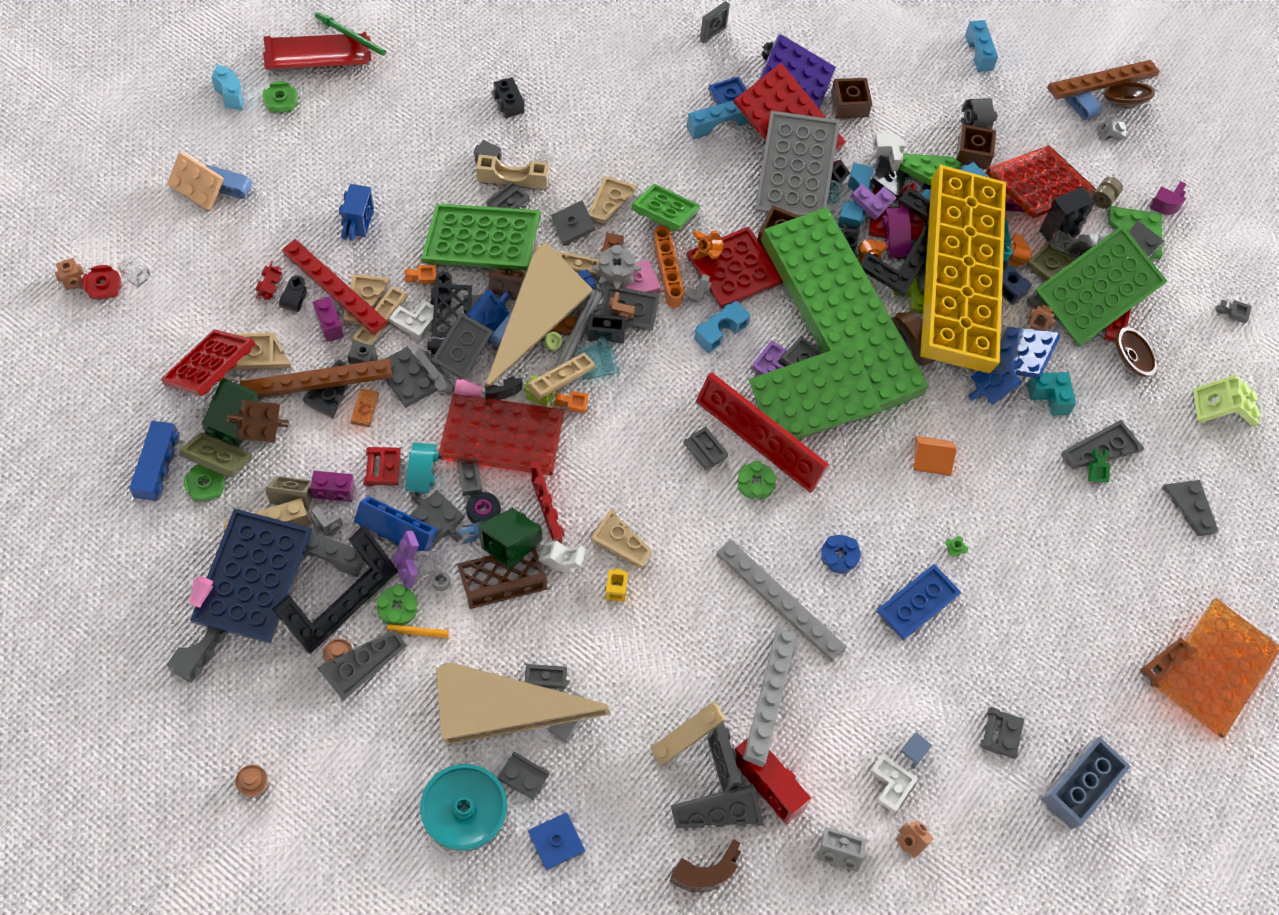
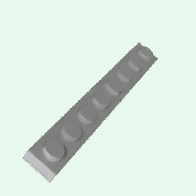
M731 539L717 551L716 555L831 662L846 649L847 646Z
M778 627L775 631L743 757L744 760L760 767L766 764L797 634Z

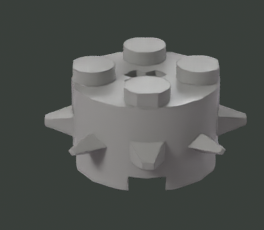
M613 245L612 248H608L602 254L598 253L599 264L592 266V270L599 273V283H603L605 286H614L616 290L619 287L625 288L630 283L635 284L633 279L634 273L642 270L641 266L635 264V254L622 248L620 245Z

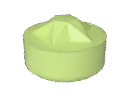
M550 332L543 338V345L549 351H555L562 346V337L557 332Z

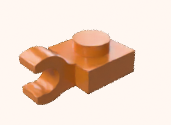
M417 265L418 270L405 269L406 283H411L415 280H418V284L435 283L436 265Z
M570 391V395L556 393L554 406H567V411L585 414L589 394Z

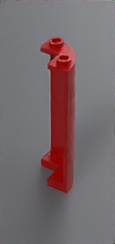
M366 32L358 33V35L371 41L370 36H367ZM345 34L276 38L264 36L265 52H263L265 69L362 65L372 61L371 51H368L366 46Z

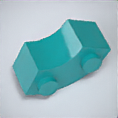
M413 442L408 461L405 491L429 493L431 487H434L435 475H433L435 462L438 463L439 451H436L437 444Z

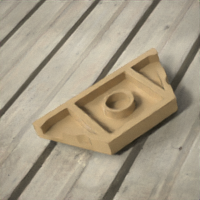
M274 333L236 334L252 338L256 345L248 355L243 356L238 361V364L230 370L291 368V363Z

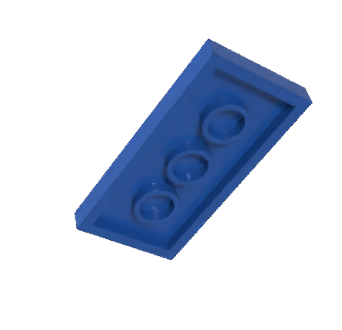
M933 564L880 606L876 612L904 641L960 596L962 592Z

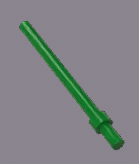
M320 12L315 13V18L322 21L325 26L338 30L382 56L386 54L385 49L335 22L332 17L323 15Z

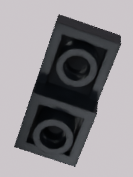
M510 377L503 379V386L491 385L485 387V402L502 400L522 391V378Z

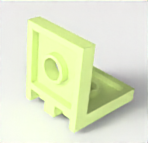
M1237 375L1193 388L1197 420L1200 423L1237 412L1251 426L1259 424L1258 417H1260V411L1256 406L1257 394ZM1218 396L1217 402L1211 404V400Z

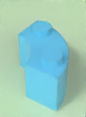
M217 64L211 76L215 91L222 94L225 107L242 111L244 98L238 77L229 68Z

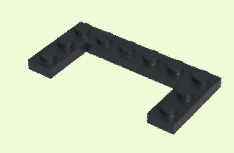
M909 187L898 203L928 222L903 264L897 270L867 252L860 263L866 274L903 297L927 259L930 200Z
M365 526L358 529L348 540L370 569L312 623L289 595H286L272 608L274 613L309 654L317 649L398 572L393 562Z

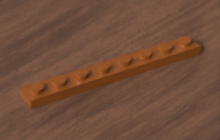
M1151 60L1049 83L1047 89L1057 100L1154 77L1160 71Z
M389 358L240 381V385L257 392L258 398L389 379L392 378V364Z

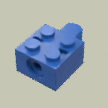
M350 184L348 190H345L344 203L339 208V215L342 217L341 226H343L341 232L342 240L349 238V241H354L355 236L366 237L374 212L371 187Z

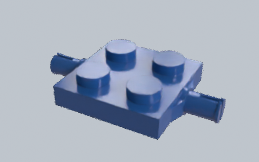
M486 290L466 316L491 329L494 333L510 314L505 303L511 296L508 295V292H504L498 298L491 290Z
M1000 354V362L991 373L982 371L974 373L970 377L975 382L977 389L968 395L969 398L974 401L982 395L993 405L1022 384L1016 373V369L1024 364L1022 359L1019 357L1010 364Z

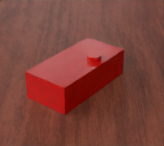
M747 738L735 748L737 768H740L750 784H754L756 791L787 825L806 809L811 797L795 780V774L789 768L786 769L770 749L766 764L763 767L744 760Z

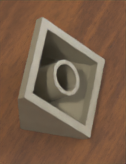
M276 476L266 487L269 503L280 505L302 498L304 508L309 509L312 497L310 490L312 480Z

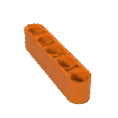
M658 226L654 230L653 245L665 299L668 306L677 308L682 304L684 290L672 237L668 227Z

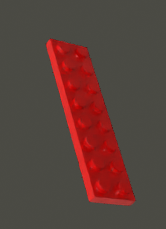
M713 372L708 374L695 402L808 492L812 493L829 464Z

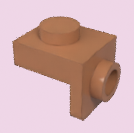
M616 292L615 297H611L609 308H612V315L626 317V320L633 319L635 306L618 303L619 293Z

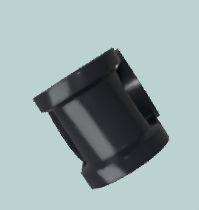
M843 223L841 231L853 253H855L861 226H851Z
M445 271L438 273L435 278L434 288L435 284H452L451 274ZM439 290V296L443 300L451 294L448 290ZM431 299L432 305H434V299ZM451 299L446 302L449 306L451 305Z
M295 275L289 279L280 297V308L297 313L300 311L307 294L305 279L302 276Z

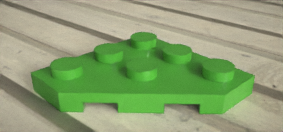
M903 153V163L900 164L899 170L931 185L932 176L939 165L960 170L962 163L949 156Z
M1114 206L1109 208L1108 224L1112 228L1118 229L1123 225L1130 232L1136 220H1138L1162 238V214ZM1162 246L1150 258L1160 260L1162 257Z

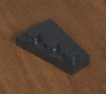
M338 359L332 367L348 364ZM348 385L310 390L302 400L306 405L333 419Z

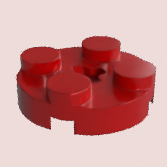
M109 265L94 266L82 278L83 288L91 299L114 298L118 295L122 284L117 270H114ZM101 280H104V281H105V283L102 284V285L97 284V283H100Z

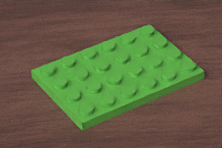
M436 203L421 261L427 264L527 271L541 212L540 210Z
M1122 225L1034 291L1046 306L1053 309L1052 312L1055 314L1056 319L1080 347L1168 281Z
M855 342L749 379L758 408L798 440L881 411Z

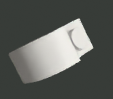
M876 133L873 141L875 157H889L891 170L898 171L900 164L903 163V152L906 146L904 141L893 133Z
M558 541L544 543L538 561L553 570L562 573H574L575 568L580 567L584 560L586 548L581 545L567 548Z

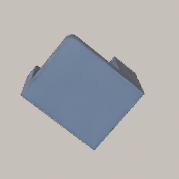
M915 732L901 752L913 761L911 767L915 769L930 750L932 744Z

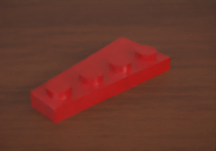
M532 461L531 482L552 541H558L562 544V537L565 536L562 525L558 524V514L556 509H553L552 497L547 490L545 477L542 474L539 461Z

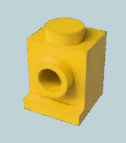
M622 569L608 570L605 600L625 602L628 572Z

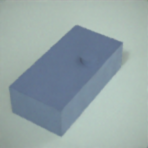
M1099 736L1084 747L1040 800L1072 830L1083 825L1131 766Z

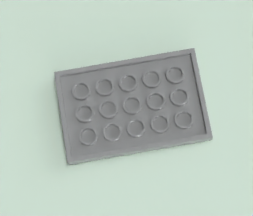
M771 111L755 211L769 213L773 205L798 216H803L827 207L840 120Z

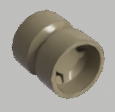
M1115 177L1104 178L1091 195L1095 201L1094 204L1102 209L1110 208L1122 193L1123 185Z

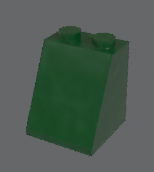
M223 378L202 421L205 434L239 448L243 440L236 439L237 423H227L226 419L231 418L226 416L228 414L238 415L241 400L259 402L257 392Z
M514 508L479 525L481 548L510 570L543 540L542 527L537 522H532L523 512H518Z

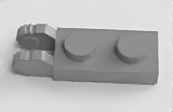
M419 349L415 353L419 358L418 363L429 372L428 376L435 382L434 386L437 390L448 395L454 392V387L447 375L438 364L432 362L433 356L429 352Z

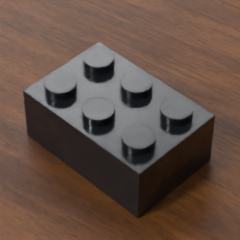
M1084 187L1055 198L1039 231L1052 244H1061L1070 237L1078 236L1083 225L1086 223L1088 215L1092 211L1095 201Z

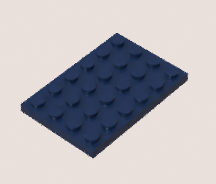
M234 508L207 576V579L213 581V588L202 603L201 608H194L190 619L191 623L271 644L280 620L272 608L286 595H289L311 537L312 529Z

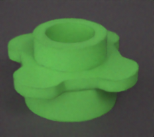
M957 536L956 539L952 540L947 539L945 542L949 554L953 557L959 556L962 553L966 554L968 551V547L964 545L961 536Z

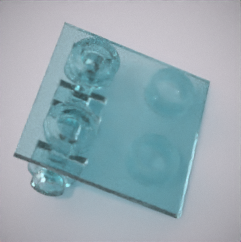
M600 337L597 344L576 347V356L585 352L596 364L594 370L582 376L583 380L619 373L611 342L605 339V337Z

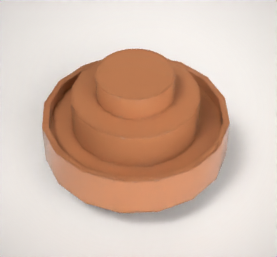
M334 639L328 642L323 650L325 663L353 650L352 645L344 639Z
M247 765L237 773L235 785L243 796L249 798L257 797L266 790L268 776L260 766Z

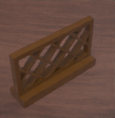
M534 547L530 551L533 554L530 561L526 559L520 561L527 565L523 571L514 567L510 570L491 555L457 563L469 609L547 590L546 575L543 572L541 563L538 561L539 557L536 548ZM491 562L495 566L490 571L483 568L485 563ZM499 566L507 570L504 576L495 573ZM472 567L476 570L470 576L464 573L463 569ZM530 567L538 570L539 574L529 575L526 573L530 569ZM480 571L488 575L484 581L475 578ZM511 572L519 575L518 579L509 580L507 577ZM491 577L500 580L496 585L488 584ZM472 582L481 585L479 589L469 591L468 587Z

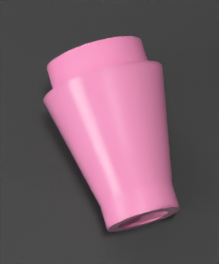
M463 378L456 380L454 394H457L458 397H481L482 386Z
M197 575L196 580H193L188 604L201 608L202 603L213 588V581Z

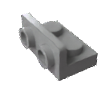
M825 826L817 859L858 872L864 858L867 839Z

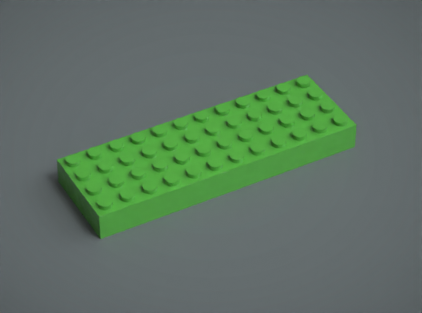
M828 207L764 229L761 242L821 352L825 353L854 342L856 343L880 405V412L923 396L929 384ZM877 412V413H874V414H872V415H869V416L860 418L859 421H860V420H863V419H865V418H868V417H870V416H873V415H875V414H878V413H880V412Z

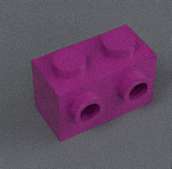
M313 471L310 486L313 499L352 502L355 489L353 474Z

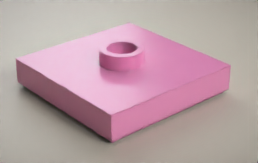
M649 260L636 262L635 264L641 266L642 270L634 273L633 279L635 284L630 283L625 288L649 293L661 291V285Z

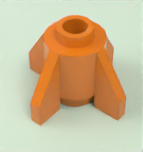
M694 231L692 234L699 241L697 244L698 250L692 256L693 259H701L708 255L711 259H717L724 247L719 233L711 231L707 236L699 231Z
M1015 233L1011 239L1013 241L1011 243L1013 253L1007 260L1013 267L1024 265L1032 256L1031 250L1023 236Z
M870 239L863 241L858 247L859 263L862 262L867 252L882 260L881 253L888 246L882 241Z

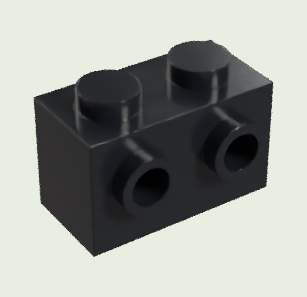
M513 77L493 82L492 96L494 100L497 99L498 109L500 112H503L505 118L525 113L524 100Z
M589 314L588 340L624 343L626 317Z

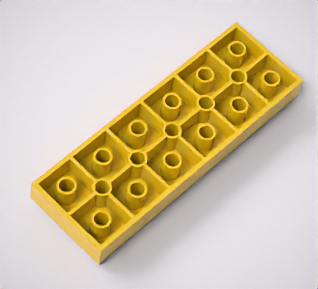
M939 165L932 176L920 357L986 373H991L1000 362L1006 182L943 165Z

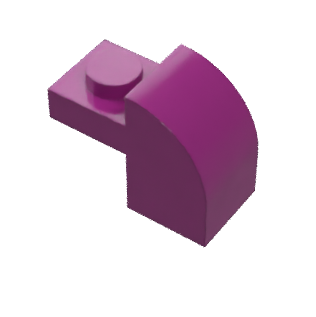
M1180 181L1174 192L1161 186L1149 208L1164 215L1177 213L1186 200L1184 197L1186 183Z

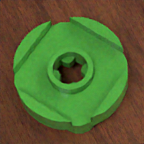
M284 81L273 82L269 84L270 87L267 90H263V102L269 112H286L295 109L298 101L297 90L294 86H290L289 83Z
M754 461L745 465L740 470L737 480L738 489L749 499H765L774 491L776 475L767 465L762 464L760 461ZM753 478L760 479L761 484H754Z
M197 464L193 466L188 475L184 477L185 490L192 500L196 502L210 501L223 494L225 487L224 476L202 465ZM203 479L209 481V483L205 486L199 485V483H202Z
M396 585L386 589L376 601L378 615L386 624L404 626L410 623L416 616L418 607L416 596L403 585ZM396 602L402 603L401 609H392L393 604Z

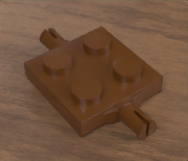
M241 400L238 415L228 414L226 416L231 418L226 419L227 423H237L236 439L275 442L277 428H288L289 426L282 424H289V420L279 419L280 404Z

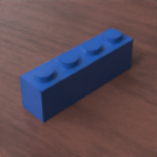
M151 421L129 488L133 498L157 501L159 494H162L164 477L168 476L169 461L174 457L175 443H178L180 437L175 424Z
M370 496L360 501L353 521L359 524L360 527L365 526L368 530L377 533L379 537L394 541L398 546L405 532L413 531L419 544L416 552L417 555H424L431 550L438 530Z

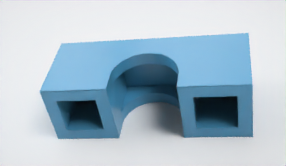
M969 21L965 37L968 46L975 47L973 60L977 72L993 71L998 55L986 21Z
M737 301L731 305L727 304L721 312L713 314L707 322L701 323L696 327L694 340L709 354L722 344L724 334L719 329L728 328L734 334H737L749 325L751 315Z

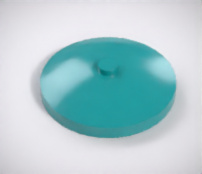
M457 764L441 770L428 782L420 801V815L426 832L437 844L454 851H471L488 844L500 832L507 815V798L502 784L490 771L473 764Z

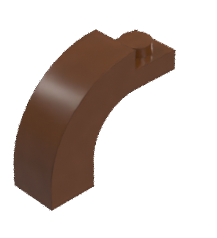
M914 311L900 312L891 317L896 328L906 336L916 363L925 366L937 361L920 357L923 319Z
M733 839L720 862L711 867H698L681 858L669 882L691 892H708L723 886L737 870L738 866L732 862L736 863L741 854V851L738 850L741 843Z

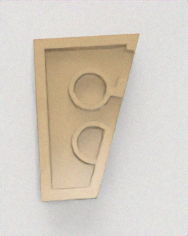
M604 176L589 211L591 220L605 224L637 191L638 186Z
M353 274L350 288L374 308L390 283V278ZM345 310L344 323L362 325Z
M610 508L592 535L591 541L642 569L651 556L652 550Z

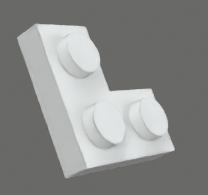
M424 301L415 314L398 306L389 317V323L421 339L433 324L434 305Z
M882 754L870 772L887 784L877 802L895 814L918 778L884 754Z

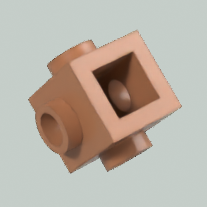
M74 258L56 263L58 270L55 272L58 282H63L66 290L82 285L81 275L84 272L81 264H76Z
M1045 305L1042 307L1038 306L1037 309L1033 308L1028 316L1031 319L1028 325L1033 330L1046 331L1047 328L1051 329L1056 321L1053 318L1055 315L1052 312L1053 309ZM1039 315L1046 317V319L1041 320Z
M917 820L911 824L906 822L898 830L901 834L896 838L901 849L908 852L914 859L934 840L926 826Z

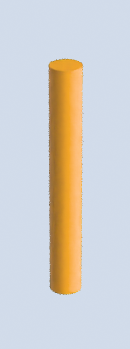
M391 624L387 626V632L393 629L399 634L438 638L449 637V630Z

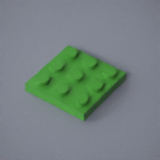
M653 184L633 202L631 210L652 219L656 223L667 226L670 230L678 232L698 212L700 205L659 185Z

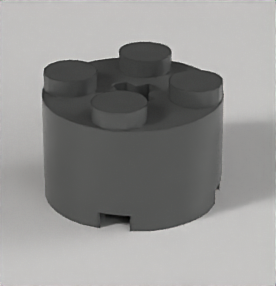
M991 98L967 99L963 103L961 112H964V118H961L962 125L992 129L994 121H997L998 114L994 111Z

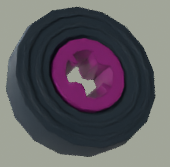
M478 492L472 495L466 504L467 517L473 524L479 521L485 522L501 513L499 500L489 492ZM482 506H486L485 512H481Z

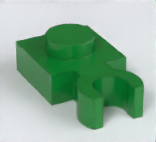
M1102 449L1101 456H1099V450H1092L1094 462H1089L1088 481L1109 482L1110 463H1105L1109 455L1108 450Z

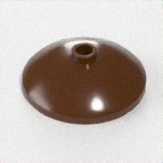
M1129 82L1105 88L1103 96L1117 106L1130 109L1150 101L1155 96V89L1147 84Z
M1125 327L1121 329L1116 335V349L1122 363L1139 376L1149 377L1153 375L1157 370L1158 364L1155 352L1148 340L1133 328Z

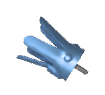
M482 521L473 525H461L468 528L459 530V534H472L463 541V544H471L480 538L479 525L483 523Z

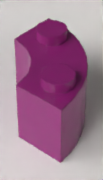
M886 208V215L882 218L883 226L886 229V240L884 242L888 246L885 251H887L889 258L907 257L911 250V225L908 209Z

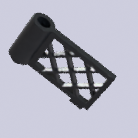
M435 284V288L431 287V299H434L431 339H428L427 350L431 351V354H436L452 327L445 319L451 314L457 318L458 314L455 311L461 306L467 310L465 315L471 310L472 285ZM439 290H448L451 294L443 300L439 296ZM461 290L468 291V296L463 300L456 295ZM452 297L459 302L453 309L446 303ZM445 305L449 312L442 317L438 313V309ZM442 322L448 327L445 332H436L437 326Z

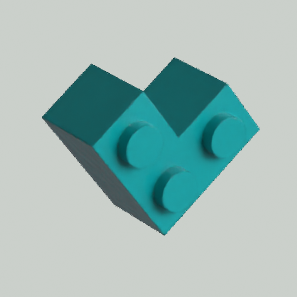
M1069 372L1043 373L1041 378L1031 377L1029 379L1027 387L1030 400H1048L1051 416L1070 415L1076 405Z

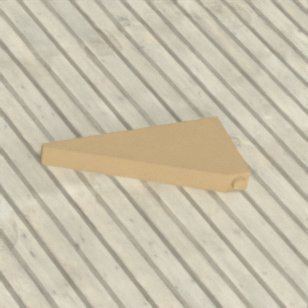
M547 242L543 246L538 245L532 251L533 256L521 284L484 388L491 386L593 291Z
M445 663L441 667H436L441 736L447 745L611 715V710L605 703L459 664Z

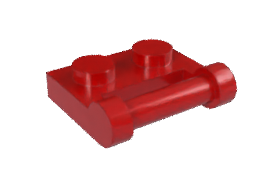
M366 448L367 468L363 485L368 487L374 485L399 486L401 448ZM376 456H380L379 476H374Z

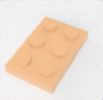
M179 152L167 185L206 210H212L224 178L184 152Z

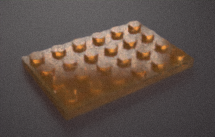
M1214 598L1186 638L1184 644L1178 650L1174 659L1167 666L1159 681L1155 684V687L1220 738H1223L1277 656L1279 645L1218 598Z

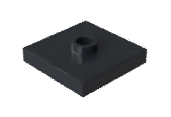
M879 156L876 160L870 182L880 189L885 186L897 197L896 201L900 198L907 175L899 169L898 171H892L890 162L883 156Z

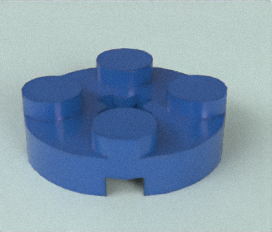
M845 535L829 536L821 549L822 562L829 567V570L839 574L850 572L851 569L858 565L861 557L857 540ZM840 550L843 551L845 555H843V558H840L839 554H836V552Z

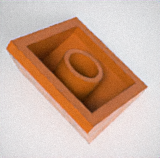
M916 436L913 470L951 476L957 450L954 442Z

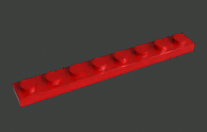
M294 239L281 249L287 258L371 334H377L388 325L384 317L299 241Z

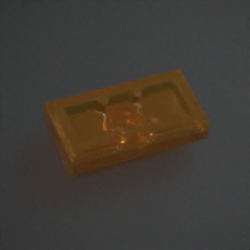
M360 389L351 424L364 427L371 426L379 392Z

